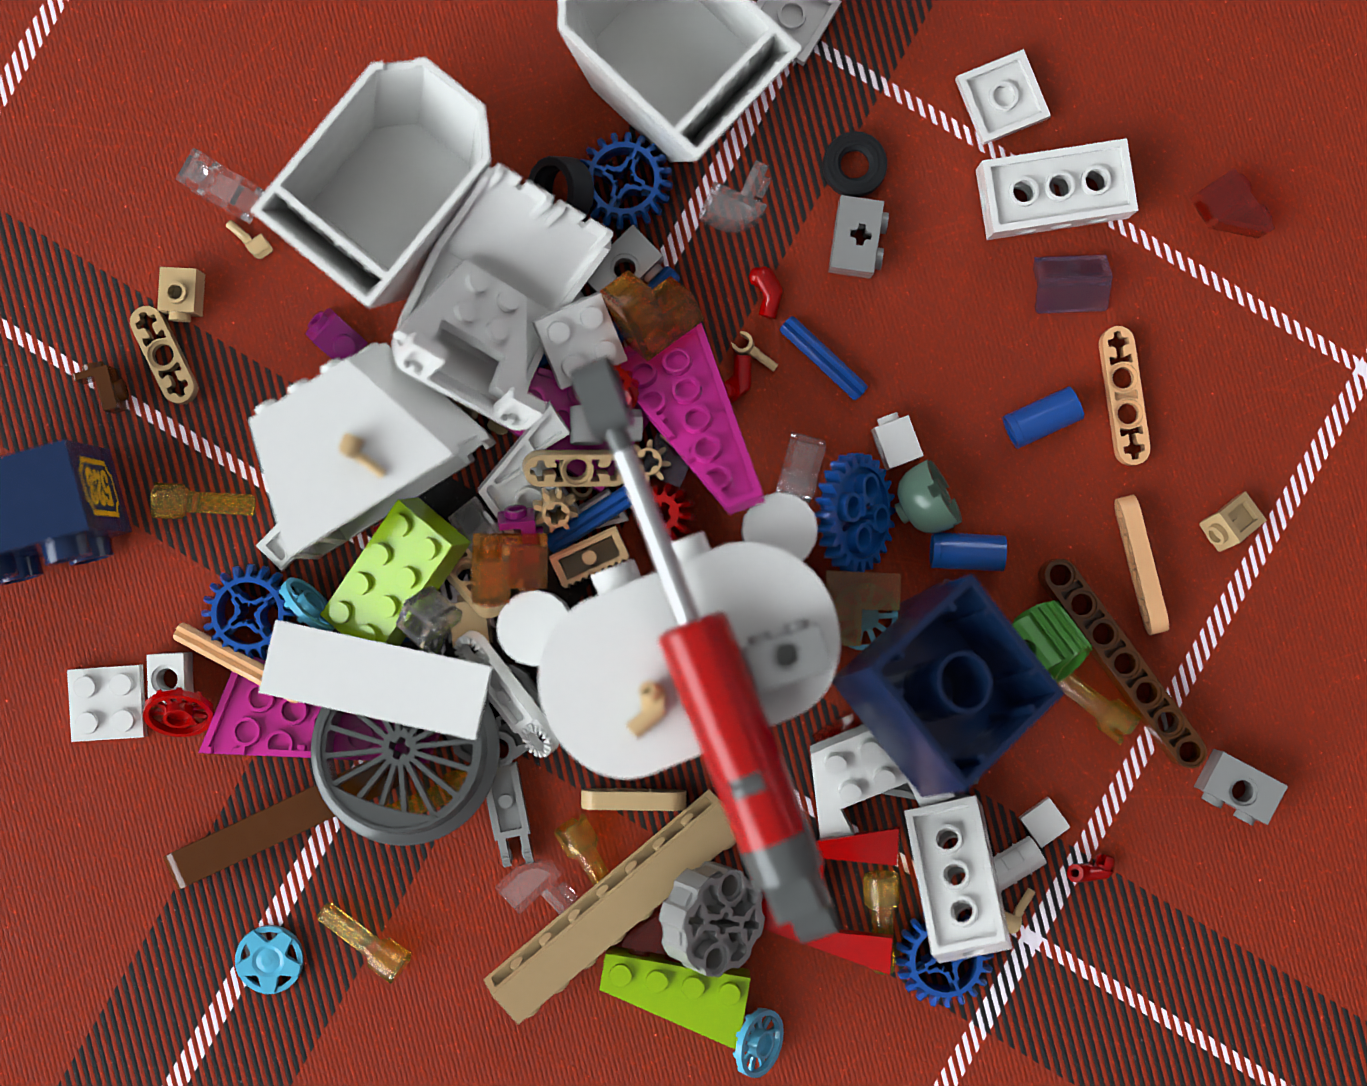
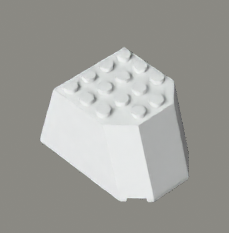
M558 0V30L591 88L640 135L645 136L650 144L655 143L657 151L665 154L669 162L697 161L803 49L752 0Z
M426 57L414 58V61L385 64L384 62H373L250 211L369 309L408 299L433 245L485 169L490 167L491 157L486 107Z
M378 342L365 347L358 354L348 357L343 361L340 358L331 360L320 368L322 374L311 381L305 378L294 383L287 389L289 393L287 396L277 402L275 399H270L262 403L255 409L257 415L248 420L284 551L288 558L319 559L385 518L398 499L415 498L422 495L471 464L475 460L472 453L483 445L487 450L496 444L494 438L444 393L400 370L396 364L392 348L386 343L379 345ZM345 433L365 441L360 452L370 457L387 471L381 479L362 463L341 453L339 445Z

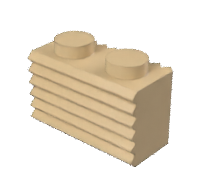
M616 526L549 556L562 587L570 588L571 584L576 585L578 581L583 582L584 578L590 579L591 575L608 569L610 566H616L617 562L621 564L623 560L629 561L630 558Z

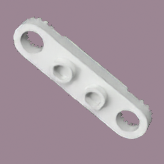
M468 631L455 641L456 645L454 646V649L457 650L455 654L460 656L458 657L459 660L493 667L487 698L514 734L518 733L522 742L526 743L525 748L529 747V752H534V756H539V758L547 757L559 746V741L550 729L544 714L535 704L534 699L513 675L511 669L479 632ZM470 644L471 647H476L474 648V651L478 650V652H476V655L470 649ZM538 732L539 736L543 735V737H541L542 739H545L543 742H541L537 737Z

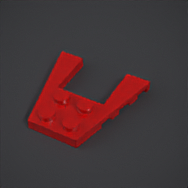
M895 826L890 829L857 832L853 835L834 838L832 836L815 840L824 862L818 868L823 882L825 859L897 866L900 827ZM761 890L763 894L761 901L762 913L765 916L763 929L800 942L791 921L782 925L776 923L764 890ZM840 929L839 932L805 943L808 946L885 974H890L892 970L894 937L892 934Z

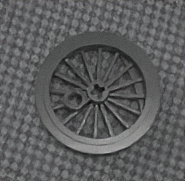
M487 699L477 740L457 739L421 743V741L437 732L430 730L424 732L425 729L395 723L394 728L392 722L382 720L388 731L387 733L369 717L355 714L384 738V740L339 727L338 724L344 711L326 707L321 708L315 722L311 740V763L316 785L332 813L352 831L367 839L398 846L418 845L437 840L453 832L470 819L482 805L492 787L498 768L500 743L497 723ZM336 732L382 746L381 748L333 753ZM405 741V745L410 747V752L400 756V752L395 750V746L397 743L403 744ZM473 744V756L470 766L422 752V749ZM382 753L379 757L338 778L334 758ZM419 758L467 771V778L459 792L421 762ZM384 762L357 796L343 789L342 784ZM413 764L452 795L453 799L441 810H436ZM390 768L379 805L364 800ZM407 770L430 815L410 813ZM398 771L402 811L387 807Z

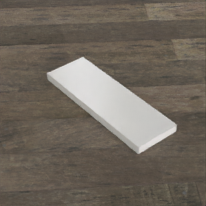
M275 620L258 693L477 740L493 667Z

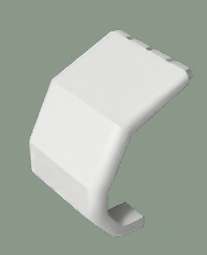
M498 163L494 168L487 167L433 245L402 310L396 330L450 272L466 259L527 296L526 392L514 386L500 399L490 394L489 388L499 361L439 327L434 341L416 331L404 343L393 337L392 351L398 368L406 374L507 428L525 430L544 416L547 405L544 401L528 393L530 382L544 354L531 321L569 305L610 251L613 231L592 218L586 223L582 222L586 216L584 213L560 199L555 204H552L554 195L529 180L520 185L519 182L522 180V176Z

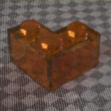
M628 270L599 291L626 344L647 362L705 320L693 293L671 276L651 290L647 284Z
M473 533L471 558L472 604H480L489 608L498 607L502 604H510V589H518L522 592L547 589V533Z
M825 571L824 587L836 611L841 646H861L862 609L900 611L901 574Z

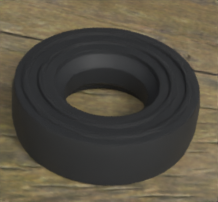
M848 132L835 138L827 147L822 162L823 174L828 185L838 194L852 197H864L874 192L884 180L888 167L887 156L883 146L873 136L863 132ZM852 151L864 154L869 163L867 173L860 178H850L845 175L841 168V160L845 154Z

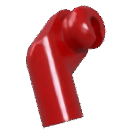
M766 266L755 267L749 273V281L758 287L764 295L758 315L775 320L783 288L772 269Z
M734 356V375L723 383L730 404L738 401L751 388L752 356Z
M1099 853L1095 857V863L1070 865L1067 869V877L1075 883L1108 879L1114 873L1112 868L1115 865V860L1109 855Z

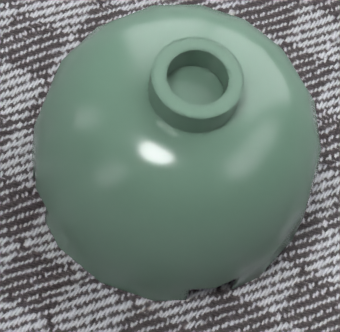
M927 459L919 463L903 475L897 488L900 502L895 504V509L904 524L910 521L919 531L924 533H940L961 523L962 516L955 498L951 500L946 489L950 487L940 470L931 460L928 461Z

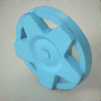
M264 925L250 931L239 943L235 955V968L238 976L250 989L262 994H275L286 990L298 979L304 966V952L298 938L286 928L277 925ZM272 932L277 933V935L272 940H267L260 933ZM291 944L295 949L297 960L288 955ZM247 945L250 956L243 959L244 948ZM250 976H257L259 983L252 980ZM280 976L291 977L287 982L278 985Z

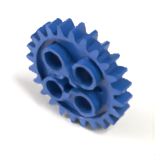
M847 453V455H839L838 461L830 462L832 471H824L827 482L819 483L818 485L823 494L822 497L815 498V501L820 505V511L814 514L821 522L817 526V532H822L823 534L819 545L827 546L824 556L825 558H832V566L840 567V571L865 572V570L873 569V563L881 562L880 554L887 553L885 541H892L888 530L895 527L894 522L890 520V515L896 512L895 508L890 507V502L894 499L895 495L888 493L892 482L891 480H884L887 470L879 469V460H872V455H864V453Z

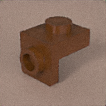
M99 361L85 364L82 366L81 372L72 374L74 382L80 384L96 382L103 411L113 414L127 411L125 401L129 400L128 388L125 381L119 378L116 368L104 365V362Z

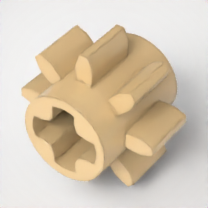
M651 439L647 443V448L644 449L634 444L633 446L639 459H645L646 453H652L654 460L659 461L658 466H652L651 472H645L644 466L641 465L648 484L650 477L655 475L663 481L664 477L660 472L661 468L671 466V462L662 461L661 458L667 448L662 447L656 451L653 449Z
M544 487L541 488V500H533L532 502L533 509L541 511L535 516L536 523L541 524L545 522L549 526L551 533L555 528L562 526L568 530L569 518L578 517L577 508L570 506L576 501L575 494L569 493L565 495L561 487H556V490L549 491ZM554 505H561V507L557 508L556 512H550V510H553Z

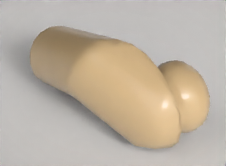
M646 681L641 685L639 690L641 695V712L626 724L638 739L661 721L666 714V693L663 686L655 681Z

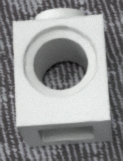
M895 412L877 419L879 426L873 428L871 432L886 470L924 456L909 415L899 418L898 413Z
M192 652L147 655L148 699L160 689L166 691L182 687V690L194 692ZM168 669L173 670L178 678L177 684L173 689L169 688L164 682V674Z

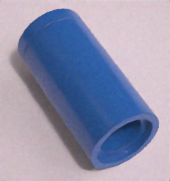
M1068 386L1004 415L1002 419L1011 442L1019 449L1084 419V411L1076 393Z
M946 532L931 534L929 552L931 568L1002 572L1005 570L1007 560V539L1005 535Z

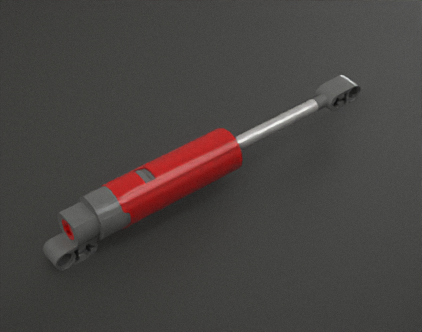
M605 356L570 371V377L587 423L597 440L602 438L607 440L679 626L660 634L658 643L755 890H764L777 924L782 925L791 921L801 944L839 932V922L818 870L824 864L727 614L718 611L700 617L628 433L627 428L634 426L635 420L615 367L609 357Z

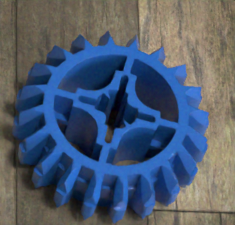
M631 132L625 133V142H618L617 134L611 133L612 144L607 145L603 138H599L597 140L600 148L599 152L592 147L586 149L592 161L580 159L592 175L593 185L595 177L598 176L603 178V181L612 187L609 204L605 203L598 196L594 187L591 207H595L590 214L591 218L596 220L602 214H605L603 225L607 228L610 226L612 219H617L618 231L623 230L625 220H630V226L634 225L636 228H638L636 218L639 217L642 218L646 225L650 224L651 219L647 212L651 211L655 215L660 216L662 209L656 202L668 204L670 200L669 196L661 191H668L673 188L671 181L663 179L672 175L671 167H660L667 161V156L659 154L653 157L658 150L656 144L652 143L645 149L646 138L643 135L638 137L636 144L632 143ZM629 155L620 166L613 167L607 164L605 167L602 166L612 157ZM640 159L649 166L653 173V187L646 185L645 181L636 175ZM630 170V183L634 184H625L619 192L618 180L614 179H623ZM630 196L647 197L635 207L619 208L624 200Z
M248 564L245 573L240 566H235L232 570L233 578L228 573L220 574V580L224 586L218 583L210 584L209 587L216 593V596H204L203 601L212 604L211 610H202L201 616H211L212 623L205 624L203 628L205 631L215 629L216 634L211 636V640H223V647H234V652H245V655L251 659H254V656L257 657L258 651L262 660H266L273 632L270 629L272 626L268 621L269 610L276 602L278 606V620L293 624L297 623L291 622L290 618L297 615L291 609L284 606L286 601L279 594L281 589L279 583L282 580L283 574L276 572L269 579L270 567L262 566L258 575L255 564ZM247 583H256L265 587L270 593L255 600L248 593H244L240 586ZM231 595L232 598L230 600L234 604L235 612L226 623L225 607ZM261 605L254 613L256 620L248 619L242 621L249 612L247 606L255 607ZM247 626L255 634L259 633L264 640L258 643H249L239 639L233 633Z
M966 914L959 922H966L971 916ZM912 918L910 923L915 928V931L913 933L907 929H902L901 931L902 936L908 940V943L897 942L895 946L898 951L906 953L894 958L896 965L906 966L897 973L901 980L909 979L905 984L906 990L911 992L918 988L916 998L919 1001H923L930 994L929 1003L933 1007H936L940 997H942L946 1008L951 1007L952 997H956L960 1005L965 1004L963 993L967 991L972 997H977L978 993L973 986L975 983L984 987L987 985L986 979L980 974L981 972L992 973L993 968L991 965L983 961L992 959L994 954L989 953L972 957L967 972L960 979L957 969L959 964L967 958L949 961L947 963L950 969L949 972L944 964L936 963L937 960L932 956L930 947L928 953L920 957L921 961L915 963L918 947L928 936L926 922L920 925L917 919ZM926 971L928 974L940 972L944 974L949 984H933L923 979L919 974Z

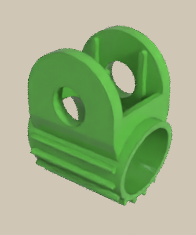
M1053 600L1052 602L1033 606L1021 613L1013 621L1012 626L1056 683L1071 675L1087 658L1089 652L1093 650L1092 645L1059 601Z

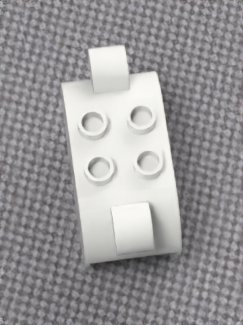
M781 492L765 495L764 499L766 502L749 508L742 522L741 536L743 542L729 543L711 550L702 531L672 543L700 617L718 611L727 614L748 670L749 667L742 647L750 645L748 637L770 631L772 637L787 633L785 625L807 619L809 625L814 623L819 625L833 669L759 693L758 696L770 727L805 712L823 696L836 672L840 652L839 624L833 602L820 579L802 562L816 543L818 527L815 514L805 501L793 494ZM632 559L592 575L591 578L598 595L582 601L571 610L566 602L554 593L536 590L518 594L510 599L500 611L497 633L501 646L506 654L517 662L539 666L538 689L544 716L557 740L578 762L605 776L633 779L656 773L702 754L658 643L660 634L679 626L658 572L642 578L635 560ZM790 643L781 644L775 651V659L781 665H789L796 659V649ZM646 681H655L663 686L666 693V714L661 721L638 739L626 724L641 712V695L639 694L641 685Z

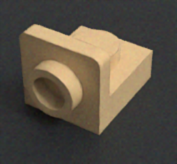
M1245 491L1234 497L1215 514L1203 519L1199 525L1208 540L1221 552L1242 542L1267 520Z

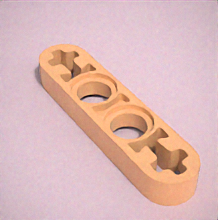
M1114 326L1101 335L1099 339V352L1114 453L1120 463L1126 466H1134L1143 463L1150 454V440L1133 333L1128 328ZM1114 333L1117 334L1118 339L1125 340V345L1119 349L1120 359L1128 356L1129 362L1121 361L1114 365L1110 364V359L1114 360L1117 358L1116 348L1113 346L1109 347L1108 341L1114 338ZM1123 368L1130 373L1131 383L1127 388H1119L1114 384L1112 377L1116 369ZM1122 404H1130L1135 408L1136 419L1133 423L1125 424L1120 421L1118 409ZM1138 427L1139 433L1132 434V441L1134 445H1140L1141 452L1136 453L1135 459H1132L1131 454L1124 453V447L1130 444L1129 434L1121 436L1120 430H1131Z
M1135 495L1117 498L1114 501L1116 517L1145 629L1149 635L1166 632L1169 630V619L1139 502Z

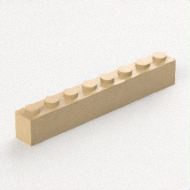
M708 789L483 979L491 995L517 1024L521 1023L525 1018L536 1014L546 1000L552 995L563 991L572 978L582 970L591 967L596 962L598 956L611 945H616L622 941L626 933L639 921L649 918L654 909L669 897L675 879L686 869L693 870L700 867L705 861H711L723 850L731 848L736 843L720 799Z

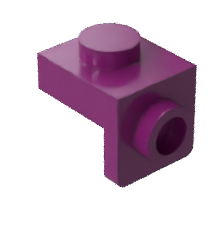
M331 308L326 309L325 312H318L308 324L309 329L305 333L332 360L340 358L343 361L348 357L358 354L368 344Z
M512 505L506 507L504 511H499V531L521 529L525 563L540 561L539 548H546L543 526L536 527L534 509L526 508L523 505Z

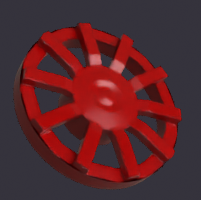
M176 687V690H158L156 694L146 699L143 710L144 721L151 729L173 737H189L206 731L214 716L211 701L209 702L199 691L194 693L182 690V687ZM153 706L161 708L156 710H150ZM199 709H205L206 712H202V711H198V710H199ZM163 715V718L157 721L153 716ZM194 717L204 718L205 720L199 723Z

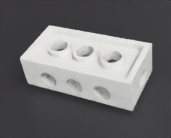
M1127 138L982 160L976 169L987 240L1128 219L1138 211ZM1086 178H1091L1097 183L1098 191L1091 190L1087 186ZM1049 184H1057L1062 189L1063 196L1054 195L1050 190ZM1013 189L1024 191L1027 195V202L1017 200Z
M977 796L904 811L932 956L939 963L1012 949L983 807ZM958 838V842L953 848L943 849L948 839ZM965 873V879L961 884L950 885L954 875ZM973 909V914L968 921H957L958 915L962 910Z

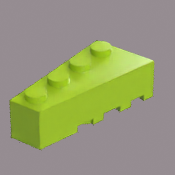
M610 946L606 950L599 990L736 1050L738 1037L735 1036L737 1031L740 1032L743 1026L750 984L749 969L731 968L725 971L721 977H710L683 966L682 962L668 955Z

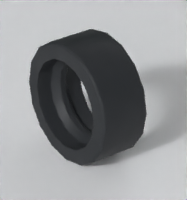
M547 156L540 159L531 169L528 180L552 194L554 180L561 170L566 178L568 187L566 203L587 216L593 203L594 185L592 175L586 165L577 158L566 156Z

